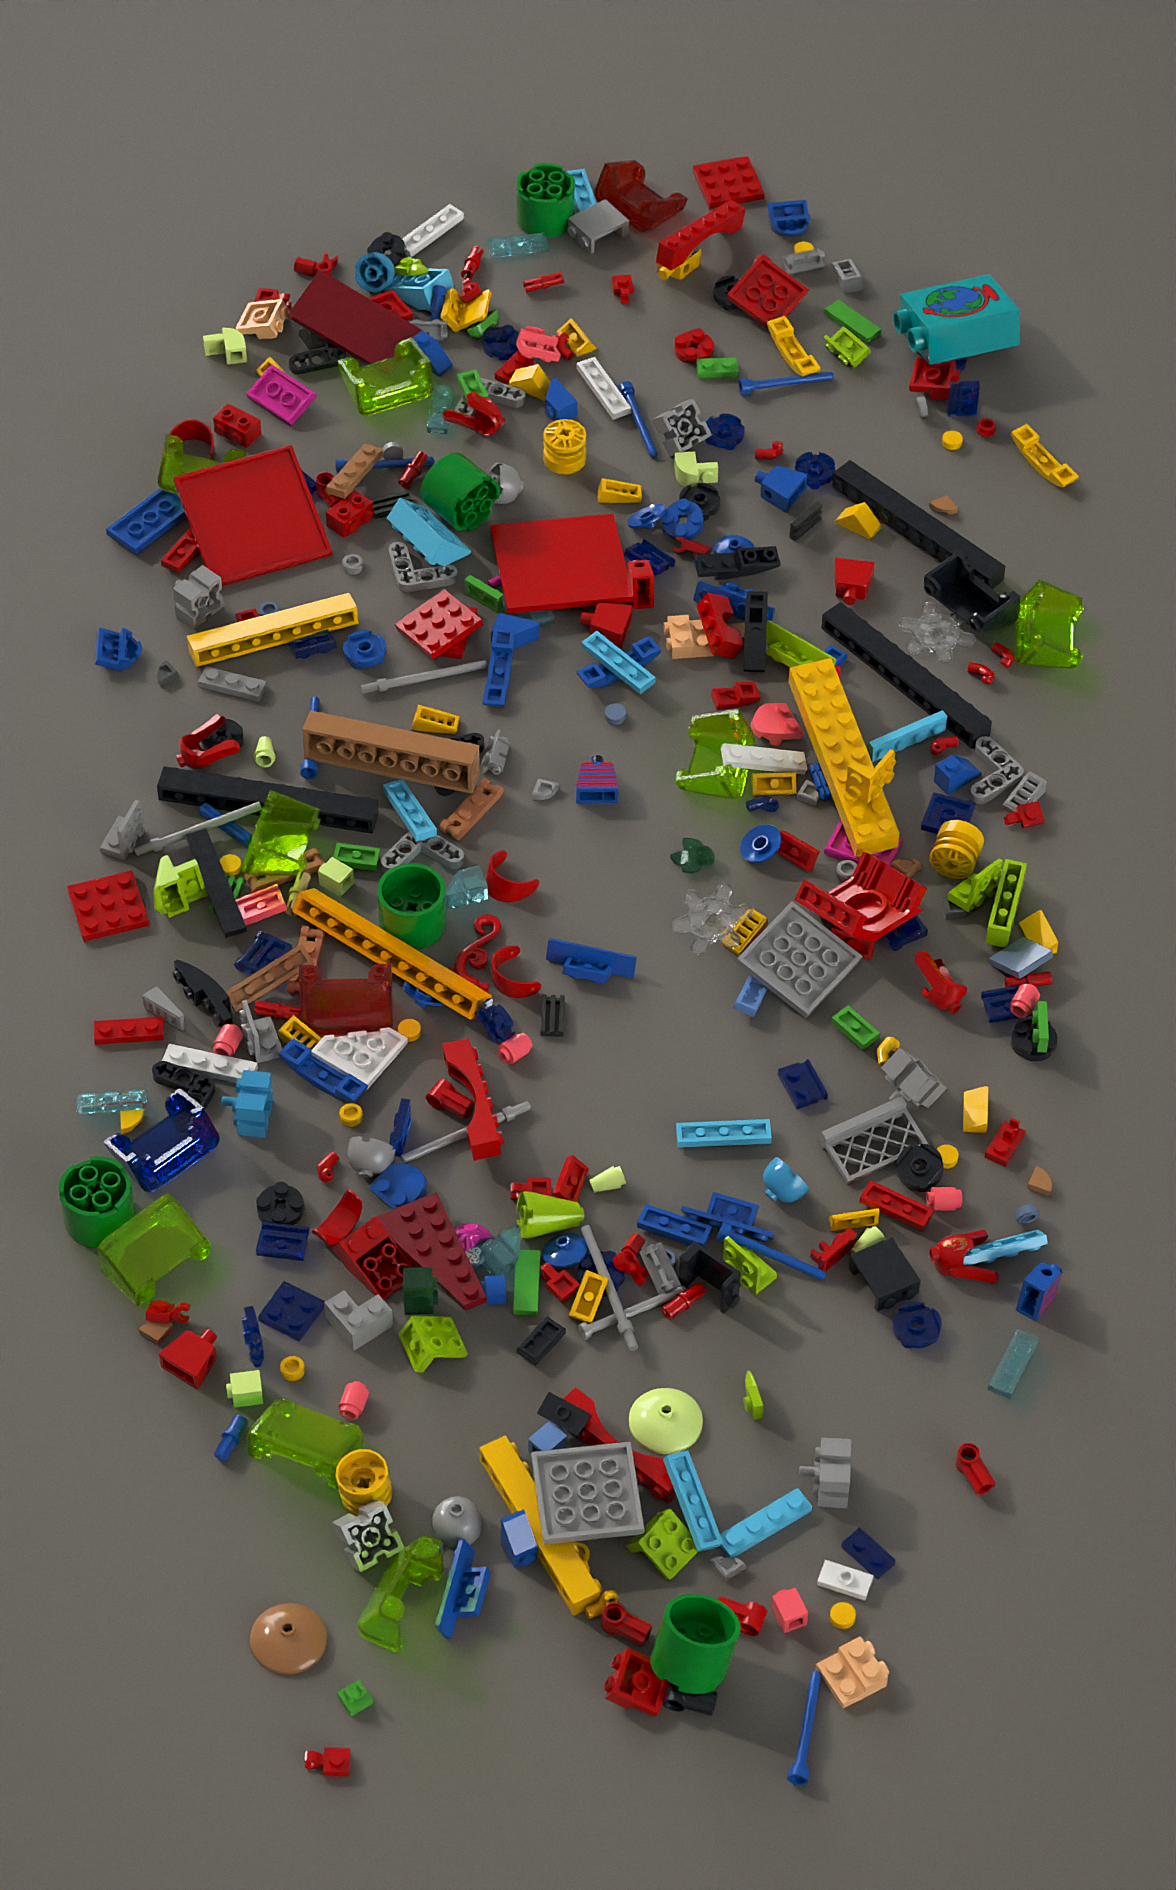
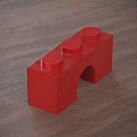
M707 593L696 607L712 655L733 659L744 647L740 631L726 624L727 620L734 614L729 598Z

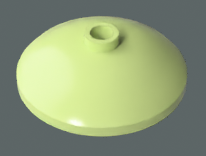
M658 1388L644 1393L634 1402L629 1413V1428L632 1436L642 1447L654 1453L674 1454L681 1452L693 1445L702 1431L703 1416L697 1402L688 1394L673 1388Z

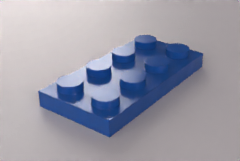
M166 484L106 528V534L135 555L186 517L178 492Z

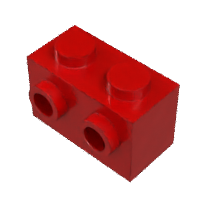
M229 403L213 417L215 433L245 448H248L262 434L260 419Z
M354 490L345 499L343 498L326 511L327 527L341 537L346 538L365 522L371 520L373 517V502Z

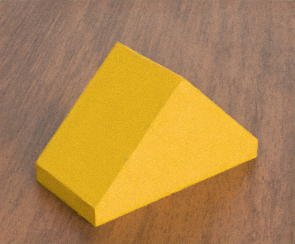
M538 364L516 369L508 385L521 388L525 393L546 401L551 382Z
M865 502L846 508L835 520V524L869 540L881 529L880 522Z

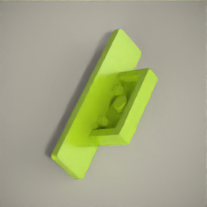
M770 620L767 621L766 643L770 645L767 648L766 654L772 656L776 662L783 663L791 668L831 658L835 666L836 658Z

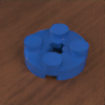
M684 498L671 504L661 517L666 534L673 540H676V537H684L687 540H691L698 536L703 529L704 515L697 504ZM682 517H687V523L678 524L680 521L679 519H681Z
M368 630L354 632L348 636V640L343 644L344 657L354 669L382 664L386 654L385 640L381 635H373ZM362 647H365L369 650L362 651Z

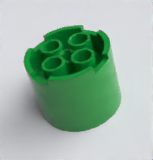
M553 163L534 164V168L525 172L521 171L516 180L517 223L524 232L540 238L556 237L567 232L568 218L575 215V179L573 175L563 170V166Z
M456 452L442 457L431 467L422 482L420 497L424 504L457 531L466 529L472 531L482 525L492 514L490 509L495 499L497 500L500 497V487L493 478L467 457Z
M417 863L401 864L388 870L381 877L377 887L379 927L416 950L433 945L443 936L446 926V894L442 877L434 869Z
M94 1156L90 1157V1160L75 1166L72 1164L66 1169L59 1182V1195L64 1224L69 1236L77 1243L90 1248L110 1247L125 1239L135 1225L136 1212L131 1180L128 1173L124 1170V1166L111 1158Z
M685 1594L672 1599L666 1606L650 1656V1663L654 1673L660 1680L666 1679L679 1686L678 1691L704 1694L714 1691L716 1686L725 1680L741 1629L738 1617L727 1605L709 1596Z

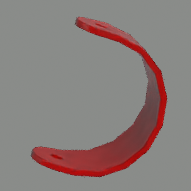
M196 419L184 420L178 423L168 436L166 458H169L173 447L179 442L196 439L210 445V461L213 462L215 447L210 427Z
M499 851L491 856L484 879V886L488 895L497 901L509 903L520 901L535 892L540 884L538 879L521 883L507 880L497 874L494 869L502 864L507 857L506 851Z
M517 945L501 948L493 954L491 960L492 979L494 986L500 993L512 998H524L536 994L541 989L540 982L512 981L497 971V968L502 963L519 955L520 948Z
M346 1190L330 1215L317 1229L314 1228L311 1233L330 1247L337 1245L349 1235L358 1222L363 1209L361 1198L353 1191Z

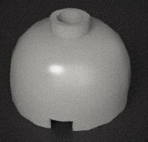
M496 462L490 469V472L493 473L492 478L500 487V497L497 500L495 499L494 504L505 505L513 502L518 494L522 492L523 481L514 467Z
M352 1137L349 1141L347 1157L351 1167L359 1172V1176L370 1179L372 1175H380L383 1170L392 1165L396 1150H392L393 1146L370 1138L369 1142L362 1141L363 1137Z
M460 1496L449 1497L443 1500L435 1508L432 1517V1528L437 1541L451 1548H457L459 1539H465L469 1545L473 1544L480 1536L482 1530L481 1513L476 1504Z

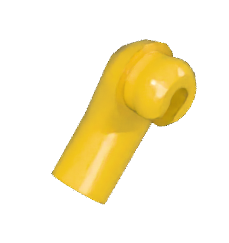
M887 1037L877 1048L878 1065L880 1068L889 1060V1052L896 1051V1048L899 1049L900 1042L898 1039Z
M613 1590L603 1592L596 1603L584 1608L587 1618L592 1619L602 1615L604 1607L609 1603H618L619 1597L617 1593Z

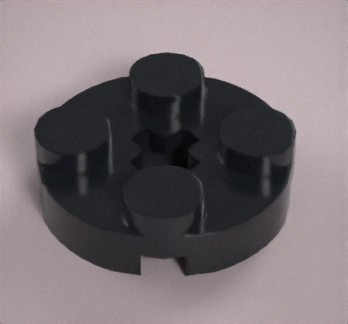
M384 232L367 248V253L378 252L384 254L385 251L390 250L391 254L385 255L392 261L394 267L407 257V247L403 239L390 232Z
M733 275L718 279L713 288L714 300L727 311L739 308L726 298L729 291L740 280L734 279L735 276Z
M697 483V486L693 487L688 485L680 492L679 500L684 498L697 504L702 510L704 521L708 520L720 508L718 491L709 484Z
M225 719L224 724L201 741L203 750L206 751L225 740H235L240 744L241 748L243 745V728L237 722ZM223 735V736H225L226 738H220V739H218V736Z
M1032 1019L1017 1022L1011 1036V1046L1017 1055L1020 1053L1026 1056V1060L1029 1061L1048 1059L1051 1053L1056 1050L1058 1042L1057 1033L1048 1021L1049 1040L1047 1052H1037V1043L1029 1040L1033 1037V1029H1036V1024H1032Z
M920 1144V1146L914 1147L913 1145L908 1146L898 1156L897 1176L905 1186L911 1189L925 1192L938 1184L943 1176L944 1163L942 1156L937 1149L928 1144ZM924 1163L925 1170L917 1171L914 1165Z
M277 1182L275 1185L266 1188L256 1199L258 1217L268 1227L283 1226V1228H289L302 1218L304 1209L303 1197L296 1188L288 1186L285 1182ZM282 1203L284 1204L285 1208L282 1209L279 1207L276 1209L275 1207L277 1204Z

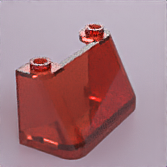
M636 160L607 162L603 166L595 187V198L598 202L606 199L629 220V225L637 231L649 232L684 209L688 198L679 192L672 193L669 198L664 199L643 184L646 175L645 169Z
M392 964L372 966L368 972V979H322V972L319 967L315 965H299L301 1021L317 1035H348L349 1032L366 1030L369 1033L380 1031V1028L390 1027L392 1029Z

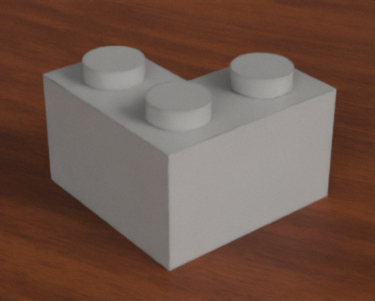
M345 1291L324 1302L325 1318L353 1351L393 1327L392 1310L378 1294L360 1306H357Z

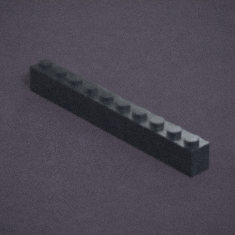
M847 461L833 472L832 487L836 491L841 492L854 503L860 504L865 502L875 517L889 525L899 534L905 536L913 544L921 547L929 555L944 562L961 549L968 555L965 561L969 568L973 566L975 568V576L993 589L1004 581L1006 567L1004 564L853 461Z
M839 602L822 614V630L929 715L943 710L947 715L946 729L955 736H958L971 749L975 747L978 738L990 736L992 721L988 716L979 712L971 703L959 696L956 691L945 685L941 679L931 674L926 667L921 666L912 656L906 654L880 631L873 628L865 619L854 613L850 607Z
M164 766L157 784L158 800L199 807L204 803H208L215 809L231 812L259 802L262 810L250 815L373 834L379 814L377 799L191 771L176 767Z

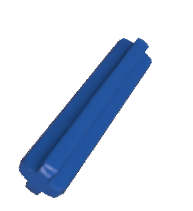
M204 803L199 808V813L208 820L224 815L208 803ZM233 821L218 826L243 845H248L252 841V834Z

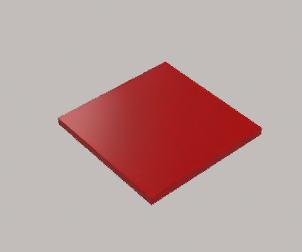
M292 444L173 477V482L206 568L221 577L222 586L329 557L333 554Z
M613 513L490 525L491 538L508 614L594 606L599 603L633 602V592Z

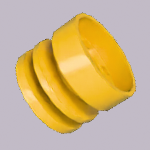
M567 419L556 420L550 423L544 429L543 461L545 466L552 472L564 475L573 474L581 470L586 462L585 428L580 423Z
M950 820L944 822L939 829L936 842L930 852L929 862L939 874L948 878L964 879L969 877L974 872L984 845L982 832L974 825L965 821Z
M359 1449L349 1452L340 1460L336 1467L335 1476L342 1504L350 1513L357 1516L360 1515L358 1508L375 1499L388 1506L392 1499V1486L386 1461L379 1453L372 1450Z

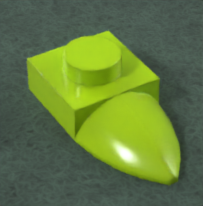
M411 257L402 259L400 264L394 267L397 275L419 276L429 273L428 268L422 265L420 259H412Z
M748 1370L745 1378L747 1396L743 1398L746 1412L750 1411L752 1419L757 1420L763 1417V1403L755 1379L750 1370Z

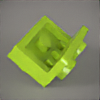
M844 326L833 337L830 338L827 335L823 337L827 343L825 347L832 354L836 352L839 355V360L844 365L849 364L855 368L871 353L869 347Z

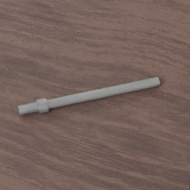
M485 660L389 680L383 678L376 680L374 683L360 685L362 694L373 691L383 692L388 691V688L486 669L487 664Z
M259 802L166 837L151 839L150 843L134 848L136 856L138 857L151 851L163 850L162 847L186 839L187 834L205 829L209 830L262 810Z
M525 1101L514 1107L508 1106L501 1109V1112L496 1114L498 1123L515 1119L516 1115L530 1110L529 1102ZM467 1127L401 1155L404 1164L468 1137Z
M585 1225L581 1228L597 1271L599 1275L609 1278L605 1291L617 1318L618 1330L620 1335L624 1336L629 1351H634L638 1348L633 1335L634 1328L631 1321L627 1320L589 1225Z

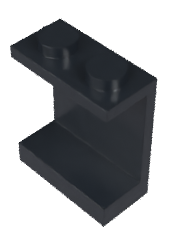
M892 1237L850 1255L849 1269L853 1275L860 1273L876 1297V1311L884 1308L889 1309L896 1303L905 1299L910 1300L919 1294L921 1280Z
M694 1241L680 1256V1284L687 1288L699 1276L720 1290V1312L723 1314L729 1308H734L740 1300L741 1272Z

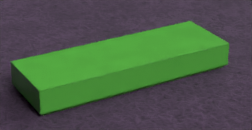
M839 299L824 309L826 316L842 327L847 328L852 334L867 344L881 335V329Z
M516 1250L513 1315L538 1316L540 1250Z

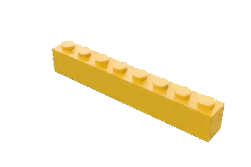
M346 593L188 635L189 654L195 666L199 667L359 624L357 606L351 595Z
M505 1435L479 1447V1460L510 1512L514 1514L524 1509L537 1543V1557L573 1616L584 1612L585 1607L599 1600L602 1587L597 1578L593 1579L590 1575V1567L587 1561L579 1557L575 1541L543 1545L535 1481L530 1476L531 1471L528 1464L520 1460L517 1446L514 1442L510 1443Z

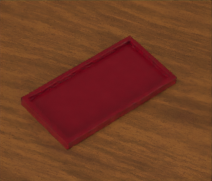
M321 270L310 282L287 316V318L389 378L408 353V341L422 331V329Z

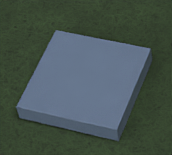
M1021 937L990 957L989 961L990 965L1021 979L1053 958L1052 950L1025 937Z

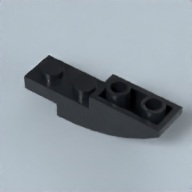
M776 546L737 548L735 553L695 555L693 559L698 577L714 576L715 580L749 576L777 568L781 565Z
M747 591L744 672H765L767 591Z
M175 960V971L172 972L177 984H182L186 998L188 1000L192 999L195 1006L203 1004L204 1009L207 1012H211L212 1019L217 1028L221 1027L222 1029L225 1024H233L232 1016L229 1013L231 1011L230 997L224 989L208 974L197 967L181 960Z

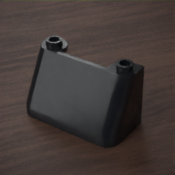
M961 549L924 575L925 592L968 624L973 631L983 633L1008 626L1019 618L1021 596L1015 591H1011L1009 594L1004 592L999 595L975 576V568L973 566L969 568L965 561L968 555Z

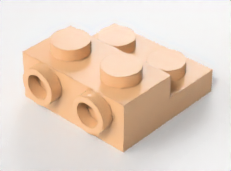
M283 299L249 302L235 329L241 334L256 333L258 339L276 338L278 332L283 331V322L285 319H288L289 308Z
M689 615L667 616V622H664V635L669 637L666 638L667 651H671L672 659L714 656L712 655L701 620H689Z
M861 1636L840 1646L838 1653L816 1664V1670L821 1673V1678L842 1709L887 1686L889 1670L883 1661L878 1662L876 1660L873 1645L870 1641L864 1642Z

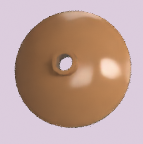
M294 1603L280 1604L266 1610L255 1621L250 1633L251 1650L260 1665L269 1671L278 1674L300 1673L311 1668L322 1657L327 1645L326 1627L321 1617L312 1609ZM286 1628L292 1629L290 1632L283 1631Z

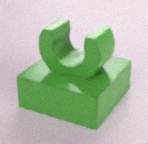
M360 1680L337 1692L338 1699L350 1716L373 1704L372 1697Z

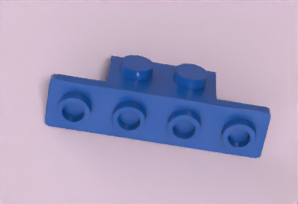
M699 581L693 600L699 603L707 593L728 597L734 613L733 616L745 620L747 591L754 590L741 589L739 585L732 582L716 587ZM767 606V621H773L775 608Z
M552 938L548 941L546 960L564 964L562 974L569 975V977L574 979L584 978L594 983H607L611 974L633 978L635 975L637 957Z
M713 1192L707 1213L685 1206L681 1207L682 1213L686 1214L685 1217L699 1221V1218L707 1220L708 1225L721 1228L724 1222L731 1225L732 1229L736 1230L735 1233L744 1235L747 1232L754 1234V1239L767 1242V1239L774 1240L775 1235L773 1232L753 1227L759 1209L757 1204Z
M459 1539L457 1549L454 1552V1560L448 1573V1581L445 1592L442 1595V1603L435 1620V1627L445 1639L452 1638L457 1617H476L480 1615L491 1574L487 1567L471 1568L475 1551L465 1539Z

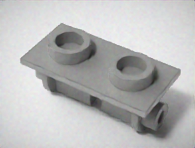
M814 249L782 256L786 273L794 274L824 267L822 258L825 255L823 250Z
M438 319L431 322H423L422 320L410 322L437 341L447 339V322Z
M499 729L494 737L490 736L487 741L486 748H488V752L485 753L481 764L484 765L482 774H485L487 770L492 771L495 775L503 772L506 761L504 757L507 756L510 742L507 737L499 736L501 731Z
M661 1242L655 1245L651 1244L645 1247V1250L639 1252L659 1295L681 1286Z

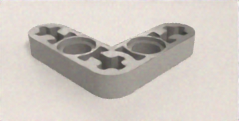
M481 378L489 399L493 402L514 408L525 404V391L523 389ZM501 391L502 394L496 395L493 394V392ZM463 394L455 411L474 417L476 409L469 406Z
M394 542L389 546V559L400 591L407 593L449 586L456 583L457 569L453 565H441L414 570L408 548L404 543ZM397 551H399L401 557H398ZM399 565L408 566L406 569L397 568ZM425 576H430L433 579L430 581H425L422 578ZM404 577H407L408 583L404 581Z
M983 736L977 739L975 753L994 771V773L975 783L970 790V800L974 804L983 805L1018 785L1023 779L1024 770L992 738ZM1002 758L1005 762L996 763L994 759ZM999 781L1002 783V786L996 787L991 783Z
M409 831L381 859V869L384 873L393 867L409 863L420 852L425 853L447 868L458 869L464 864V853L459 847L439 835L416 841ZM441 845L442 849L432 850L431 846ZM409 848L411 852L401 853L400 849Z

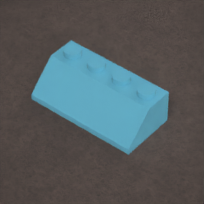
M399 498L387 516V519L392 523V528L402 533L403 539L407 542L414 544L413 548L420 554H424V559L432 565L437 563L446 566L471 553V550L428 508Z

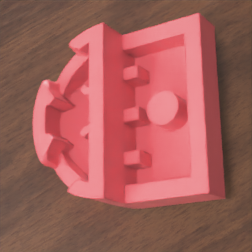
M527 326L525 329L521 328L516 346L522 356L526 358L537 357L545 362H558L561 356L556 348L558 338L555 335L547 336L545 335V330L537 327Z
M786 703L763 704L756 711L750 724L753 733L759 739L763 736L770 740V745L780 746L782 740L801 739L804 734Z

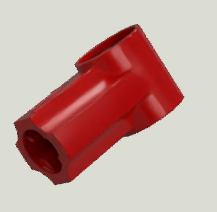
M321 472L316 476V493L319 498L323 499L328 509H330L343 498L326 493V486L334 476L329 472Z
M440 1079L425 1096L426 1101L437 1110L444 1108L463 1120L472 1114L475 1107V1101L457 1092L455 1087L445 1079Z
M973 1443L962 1444L958 1448L955 1462L956 1468L965 1475L975 1494L983 1495L995 1487V1481L980 1458L979 1448ZM967 1456L972 1458V1460H965L963 1457Z
M722 1596L717 1599L736 1614L740 1622V1632L752 1637L758 1636L768 1613L765 1607L755 1602L743 1604Z
M609 1603L604 1607L601 1625L607 1634H619L640 1646L647 1642L653 1625L626 1612L625 1608L619 1603ZM609 1617H616L619 1620L613 1621Z

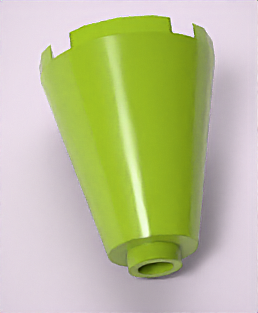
M529 1191L520 1192L517 1212H520V1220H517V1228L521 1238L529 1239L577 1227L584 1220V1209L580 1207L578 1202Z

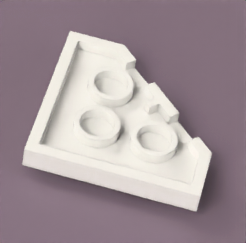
M390 1027L380 1028V1031L369 1033L366 1030L349 1032L348 1035L339 1037L326 1035L312 1049L311 1055L344 1076L350 1073L368 1085L366 1090H368L408 1044V1038Z

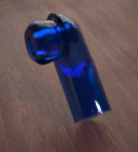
M764 795L746 801V807L749 812L757 809L775 812L779 808V802L775 798Z

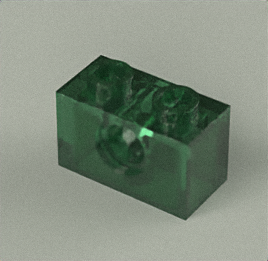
M432 1267L403 1268L405 1315L434 1314V1305H438V1277H433Z

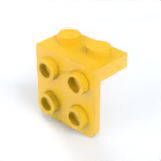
M454 288L447 290L441 313L443 322H447V325L456 333L462 329H467L476 322L483 321L487 317L491 291L485 290L465 303Z
M889 750L872 771L853 760L848 766L846 792L851 797L858 798L866 804L872 798L876 799L881 793L884 784H889L894 777L895 751Z

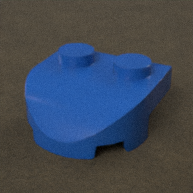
M806 200L768 203L769 222L773 232L781 236H796L803 234L807 230L810 214H808Z
M99 627L96 635L95 665L117 671L125 670L131 667L140 656L142 651L141 642H137L132 637L133 633L125 628H122L121 632L118 633Z
M396 1163L383 1170L368 1188L390 1208L396 1209L426 1197L427 1179L416 1167L409 1164Z

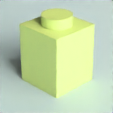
M333 857L327 863H323L318 870L319 885L339 897L354 884L353 869Z
M259 1370L230 1374L231 1383L226 1384L228 1399L233 1398L234 1408L263 1404Z

